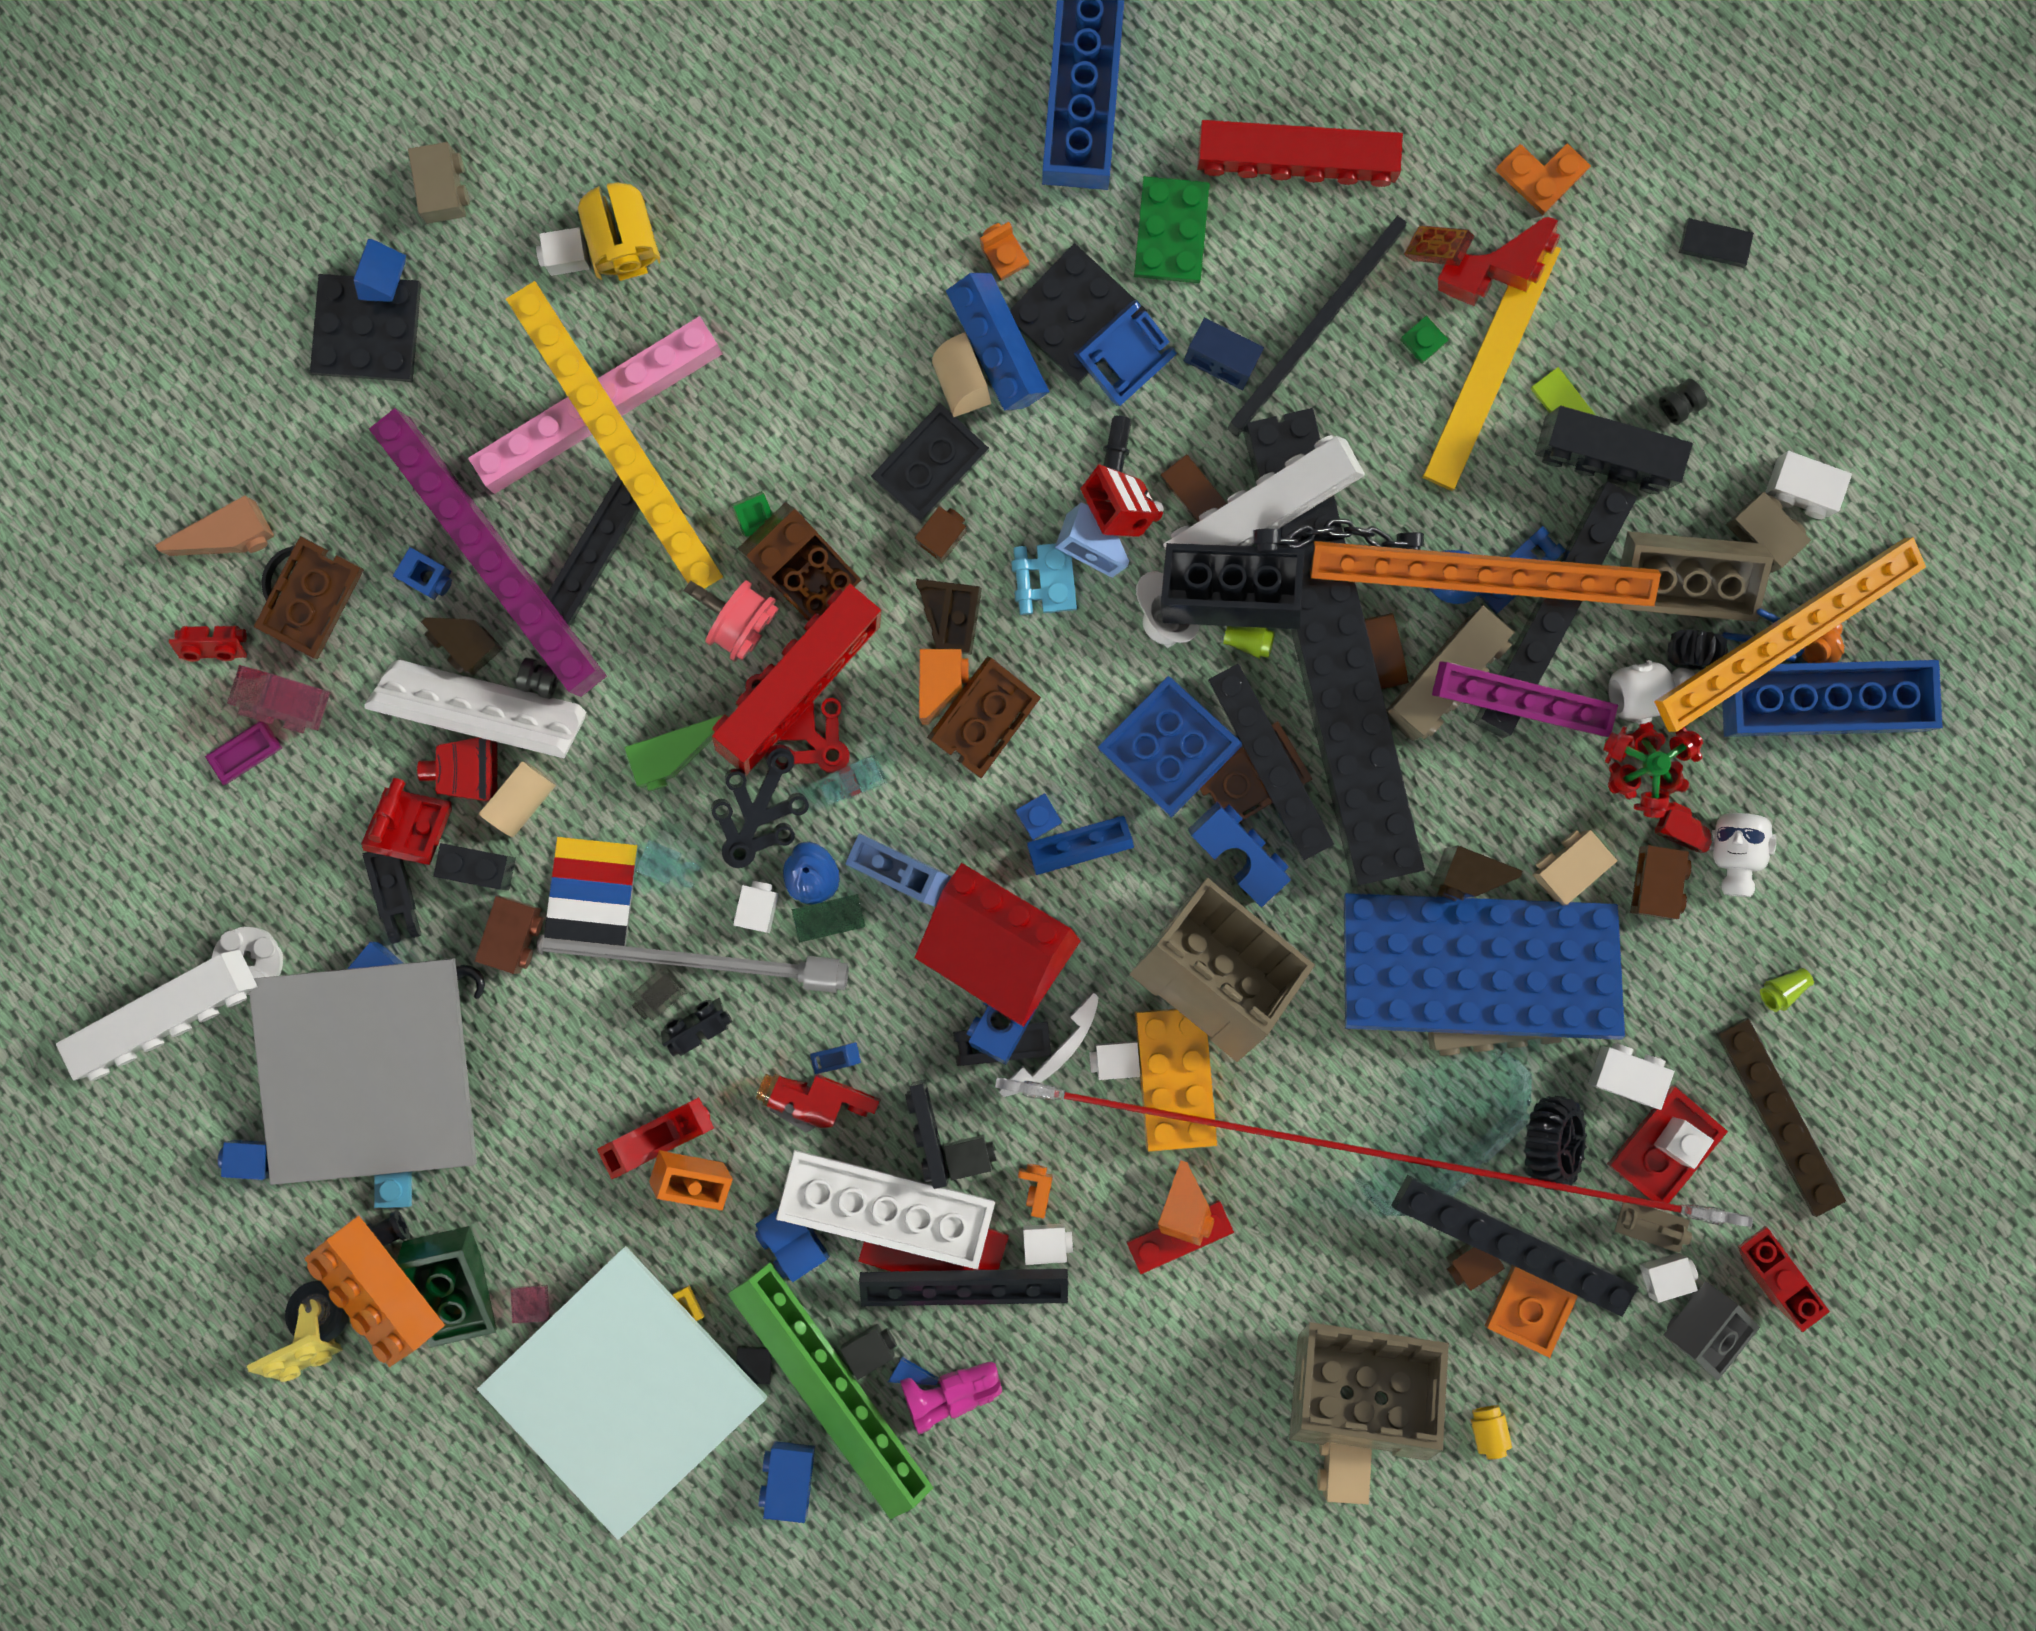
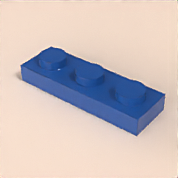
M1124 815L1027 843L1036 875L1134 848L1133 839Z

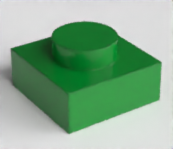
M1427 315L1400 339L1421 364L1448 342V338Z
M762 491L731 504L741 532L745 537L752 535L773 515L766 496Z

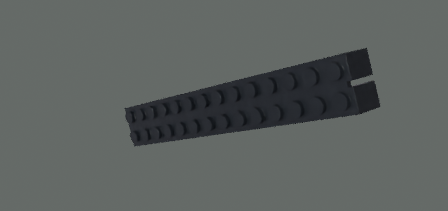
M1313 408L1283 414L1280 422H1278L1277 416L1246 424L1243 434L1255 484L1263 475L1270 472L1276 474L1286 468L1285 462L1298 454L1305 456L1315 449V443L1321 439ZM1334 495L1280 527L1281 538H1287L1290 532L1305 524L1310 525L1313 529L1324 528L1329 519H1340ZM1341 524L1330 525L1336 528L1332 532H1343ZM1308 530L1302 531L1292 537V539H1297L1298 543L1309 537L1304 534ZM1327 533L1315 534L1313 541L1302 547V549H1305L1301 625L1300 629H1291L1351 883L1352 887L1425 871L1356 583L1310 577L1314 541L1346 544L1345 538L1330 537ZM1277 545V548H1289V546Z

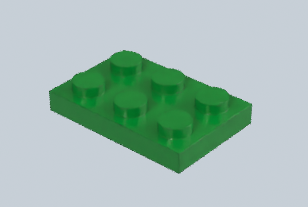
M1143 176L1134 277L1190 283L1201 282L1210 182Z

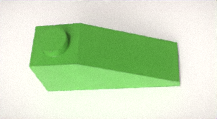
M723 715L624 747L636 785L641 788L647 787L648 791L668 786L666 780L674 778L713 740L712 735L715 732L712 728Z

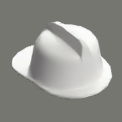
M1157 571L1147 572L1140 577L1136 585V596L1144 612L1143 628L1146 634L1152 640L1164 644L1167 648L1177 642H1189L1196 637L1199 625L1163 623L1161 612L1163 573Z

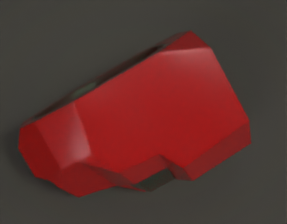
M1674 801L1669 802L1675 804V809L1666 811L1664 817L1659 819L1655 833L1689 850L1698 853L1707 852L1712 844L1710 830L1701 823L1699 816L1691 812L1690 808Z

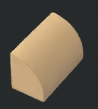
M966 332L944 342L934 353L932 364L953 418L990 405L991 400L988 387Z
M522 761L480 811L479 815L506 835L514 837L556 787V784L534 766Z

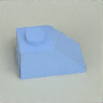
M1081 502L1066 514L1055 546L1056 549L1112 578L1128 567L1129 559L1119 537L1102 534L1088 504Z

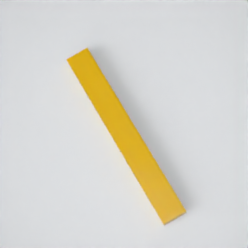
M1556 246L1552 254L1546 253L1542 261L1545 264L1544 271L1537 284L1531 282L1527 292L1507 285L1422 476L1423 479L1450 491L1455 489L1561 248Z

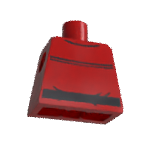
M478 737L437 745L436 760L418 761V780L436 781L437 794L489 802L498 791V742Z

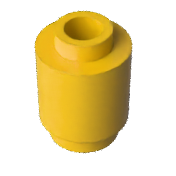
M1499 1405L1473 1409L1474 1418L1471 1419L1478 1454H1486L1488 1460L1506 1457V1451L1512 1448L1505 1413H1501Z

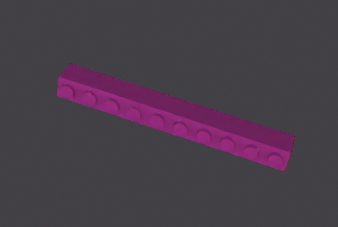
M394 408L369 428L371 433L567 691L582 697L607 677L605 672L411 418Z

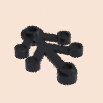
M778 744L768 749L765 760L769 769L753 803L746 788L747 779L744 772L738 768H732L725 774L726 785L733 791L745 819L739 833L731 818L733 810L729 801L717 799L711 805L712 815L715 820L719 821L726 837L721 850L722 857L733 868L748 866L754 860L757 851L777 843L782 846L791 844L794 841L795 833L791 825L787 823H780L775 826L773 831L754 837V834L761 825L791 813L797 816L803 815L809 808L808 800L802 793H793L787 800L767 807L782 774L789 772L794 766V756L785 745ZM785 757L787 762L783 766H776V759ZM740 775L742 777L740 783L734 785L729 782L732 776ZM795 800H803L804 803L801 808L795 809L792 807ZM724 805L728 807L725 814L718 815L716 813V809L719 806ZM782 830L790 831L789 836L785 839L778 837L779 832ZM737 848L745 849V853L741 857L734 856L733 852Z

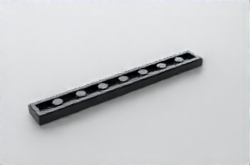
M1399 215L1396 216L1232 419L1227 430L1235 436H1239L1243 432L1246 424L1251 422L1402 235L1407 226V222Z

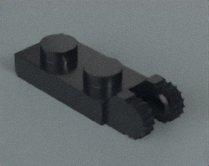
M371 852L362 853L380 919H383L389 941L392 944L401 941V933L394 916L402 913L404 914L407 930L411 937L421 936L417 915L414 911L416 906L403 859Z

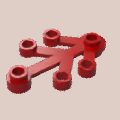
M754 674L747 680L746 690L750 689L753 691V684L760 681L758 679L760 674ZM827 698L821 705L822 714L826 717V740L815 731L813 702L779 741L806 740L815 750L793 751L789 748L794 756V764H818L823 771L834 773L848 765L850 754L847 746L839 741L838 717L842 711L841 703L835 698ZM829 703L836 704L838 707L837 712L828 714L825 711L826 705ZM830 750H835L839 753V758L834 762L826 758V754ZM778 758L775 761L778 766H783L786 764L780 762Z

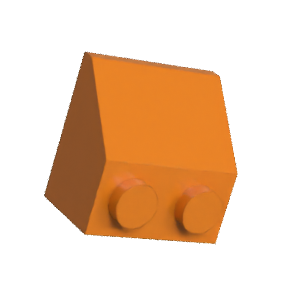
M920 649L919 719L922 725H929L959 695L963 689V683H968L969 659L963 658L961 649Z

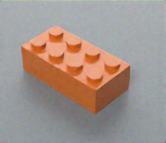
M357 1216L304 1258L310 1274L316 1280L322 1281L329 1290V1297L337 1307L344 1309L351 1318L350 1322L353 1329L358 1334L366 1337L372 1345L375 1357L379 1361L386 1363L388 1367L414 1352L445 1326L360 1216Z

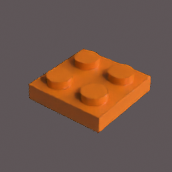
M1512 1265L1485 1323V1327L1550 1358L1578 1296Z

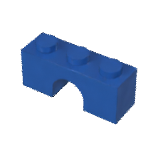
M1217 801L1188 828V831L1214 860L1222 852L1230 848H1238L1246 852V863L1234 878L1239 886L1262 908L1291 881L1285 872L1289 866L1276 852L1270 856L1262 848L1266 842L1253 828L1246 832L1239 824L1243 818L1232 806L1228 804L1223 808Z

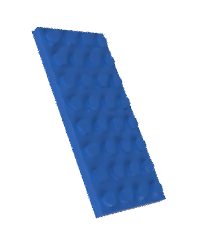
M1345 893V1029L1622 1040L1625 1037L1618 904L1570 902L1562 906L1559 902L1478 898H1464L1463 901H1453L1445 897Z

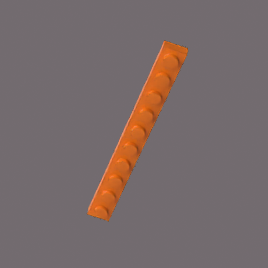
M1314 541L1310 577L1314 579L1653 607L1655 606L1661 577L1658 569Z

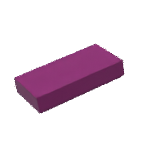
M260 720L207 754L205 758L222 785H227L283 748L266 721Z

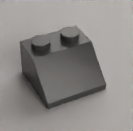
M1705 1281L1701 1288H1697L1698 1291L1692 1292L1688 1304L1682 1312L1670 1320L1664 1336L1718 1381L1760 1327L1737 1303Z

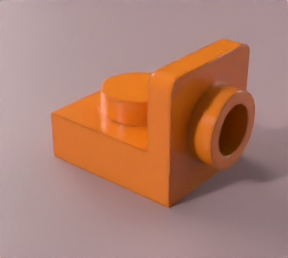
M1010 222L1002 226L1000 223L994 224L983 232L984 236L980 238L981 249L1000 281L1029 265L1028 258L1013 235V227Z
M1027 1164L1026 1169L1019 1168L1018 1178L1036 1181L1037 1186L1029 1187L1026 1206L1032 1207L1031 1216L1044 1219L1053 1175L1046 1173L1047 1167Z

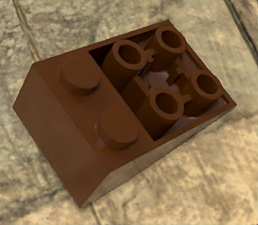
M786 502L737 548L807 621L816 613L821 616L829 607L827 601L837 589L840 588L844 591L849 584L855 587L862 581L806 519Z

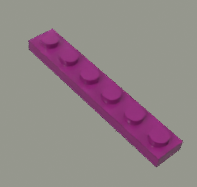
M1443 661L1439 662L1432 696L1602 737H1609L1612 733L1618 704Z

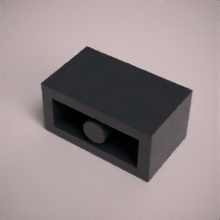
M440 843L433 877L509 891L516 857Z

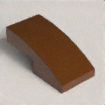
M1393 613L1364 619L1381 689L1409 683L1402 645Z

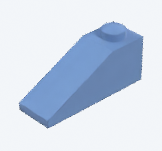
M858 834L845 863L900 892L934 907L937 905L942 890L952 877L862 834Z

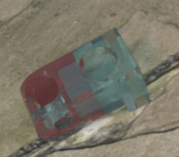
M876 755L866 757L818 780L828 806L888 784Z

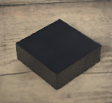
M738 1346L736 1364L755 1384H770L772 1355L766 1347Z

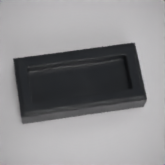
M1688 218L1685 222L1679 253L1744 268L1748 263L1754 233Z

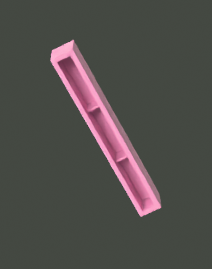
M699 316L599 377L598 380L620 415L623 416L722 355V352ZM567 397L468 459L484 485L496 494L589 437L592 433Z

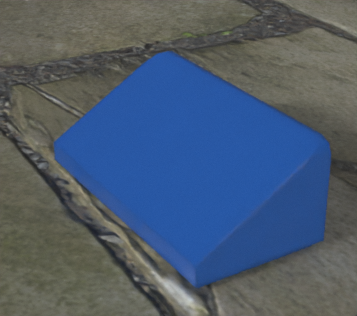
M368 239L354 276L358 300L393 301L406 262V255L376 240Z

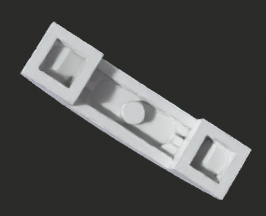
M1092 992L1070 1015V1018L1079 1027L1033 1075L1022 1066L1010 1079L1039 1084L1056 1072L1072 1056L1086 1036L1094 1019L1099 997ZM1004 1089L999 1090L1003 1097L1020 1093Z

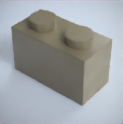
M448 142L408 148L418 213L428 224L466 217L465 206L470 205L466 186L460 183L459 174L464 173V165L460 153H455Z
M1764 491L1748 502L1725 525L1741 542L1764 544L1774 557L1770 571L1773 573L1783 568L1811 539L1806 535L1804 526L1797 520L1791 519L1782 510L1783 506L1780 501L1772 495H1767Z

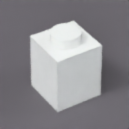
M579 227L539 234L541 246H536L538 261L541 267L545 266L551 276L590 269L586 239Z
M752 881L751 887L742 885L733 925L770 933L779 893L771 892V884Z
M1136 1041L1095 1044L1096 1052H1089L1091 1073L1097 1072L1099 1080L1140 1077L1138 1043Z
M1672 1117L1654 1146L1681 1165L1695 1169L1714 1140L1686 1120Z
M1064 1223L1023 1226L1025 1265L1067 1262L1066 1253H1073L1072 1232H1065Z
M1676 1253L1639 1264L1649 1298L1658 1303L1698 1291L1695 1280H1698L1695 1264L1691 1259L1688 1260V1257Z

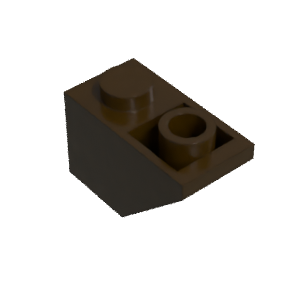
M425 617L421 621L428 629L424 635L436 648L439 649L441 646L445 648L450 654L447 661L460 674L465 671L474 676L503 650L502 646L484 626L475 620Z

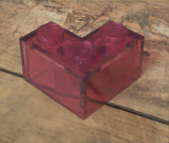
M239 665L227 704L239 707L237 713L239 715L272 725L274 718L285 721L283 728L304 734L305 728L319 730L331 692Z

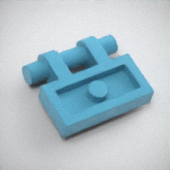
M1056 543L1037 545L1038 559H1028L1026 546L1013 548L1014 560L1011 561L1012 572L1016 573L1017 590L1014 591L1015 602H1019L1020 615L1033 614L1032 601L1042 600L1043 613L1077 610L1072 557L1056 549ZM1039 570L1041 589H1031L1029 571Z

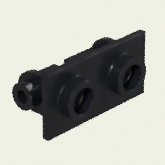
M720 997L714 1001L706 1000L701 1002L694 1008V1013L683 1019L681 1017L674 1018L665 1025L664 1030L661 1031L662 1045L664 1047L667 1045L673 1057L677 1054L682 1056L701 1045L702 1042L696 1034L699 1031H702L707 1040L729 1028L728 1025L733 1021L729 1013L723 1011Z

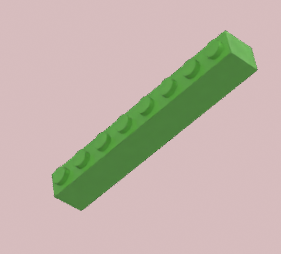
M768 1263L728 1293V1296L887 1516L892 1519L913 1509L934 1487L772 1263Z

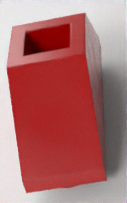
M1764 1226L1738 1246L1747 1270L1770 1301L1801 1332L1807 1330L1830 1312L1768 1227Z

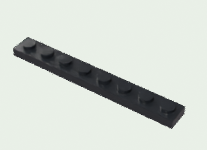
M1409 1175L1406 1176L1391 1204L1395 1210L1621 1317H1623L1639 1288L1633 1282Z

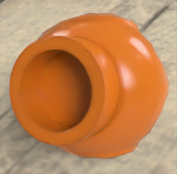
M1839 624L1807 645L1802 654L1804 660L1808 663L1838 662L1845 649L1840 636L1843 631L1842 624Z

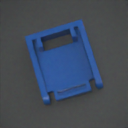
M1137 300L1130 302L1074 353L1116 406H1121L1177 354L1173 347L1168 348L1162 354L1158 352L1169 343V340L1146 311L1143 310L1133 318L1131 317L1141 307ZM1101 358L1105 360L1119 378L1113 385L1110 384L1095 365Z

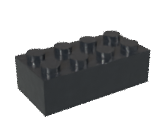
M1560 405L1545 416L1535 455L1543 457L1542 463L1549 466L1562 467L1563 463L1575 466L1574 471L1578 474L1594 476L1595 472L1607 475V481L1610 483L1627 485V482H1632L1640 485V491L1657 495L1660 491L1669 490V488L1682 483L1693 443Z

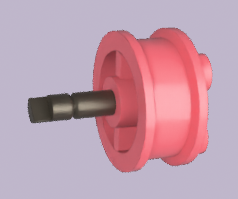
M746 580L725 603L712 593H708L700 585L690 581L683 591L719 614L706 637L705 643L710 646L714 643L718 644L731 653L730 659L734 662L738 658L743 660L748 652H752L761 640L762 635L759 634L766 624L769 625L777 614L779 608L774 605L776 599L771 596L765 599L751 589L752 583Z

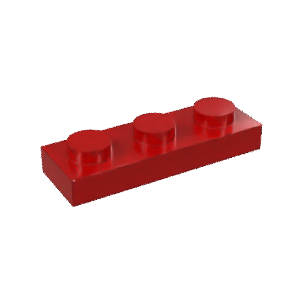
M1218 1200L1209 1204L1210 1217L1214 1218V1224L1208 1238L1203 1237L1200 1246L1163 1234L1159 1227L1126 1241L1140 1274L1233 1234V1228L1221 1201Z

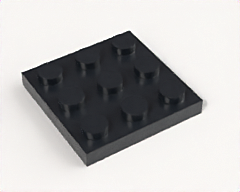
M1074 243L1010 309V312L1019 330L1079 385L1089 372L1074 353L1130 302L1136 299ZM1141 305L1131 317L1133 318L1143 310L1147 312V310ZM1103 358L1096 362L1095 365L1097 366L1103 360Z
M318 274L310 373L319 376L413 382L421 283L417 280L400 279L393 301L358 300L354 276Z

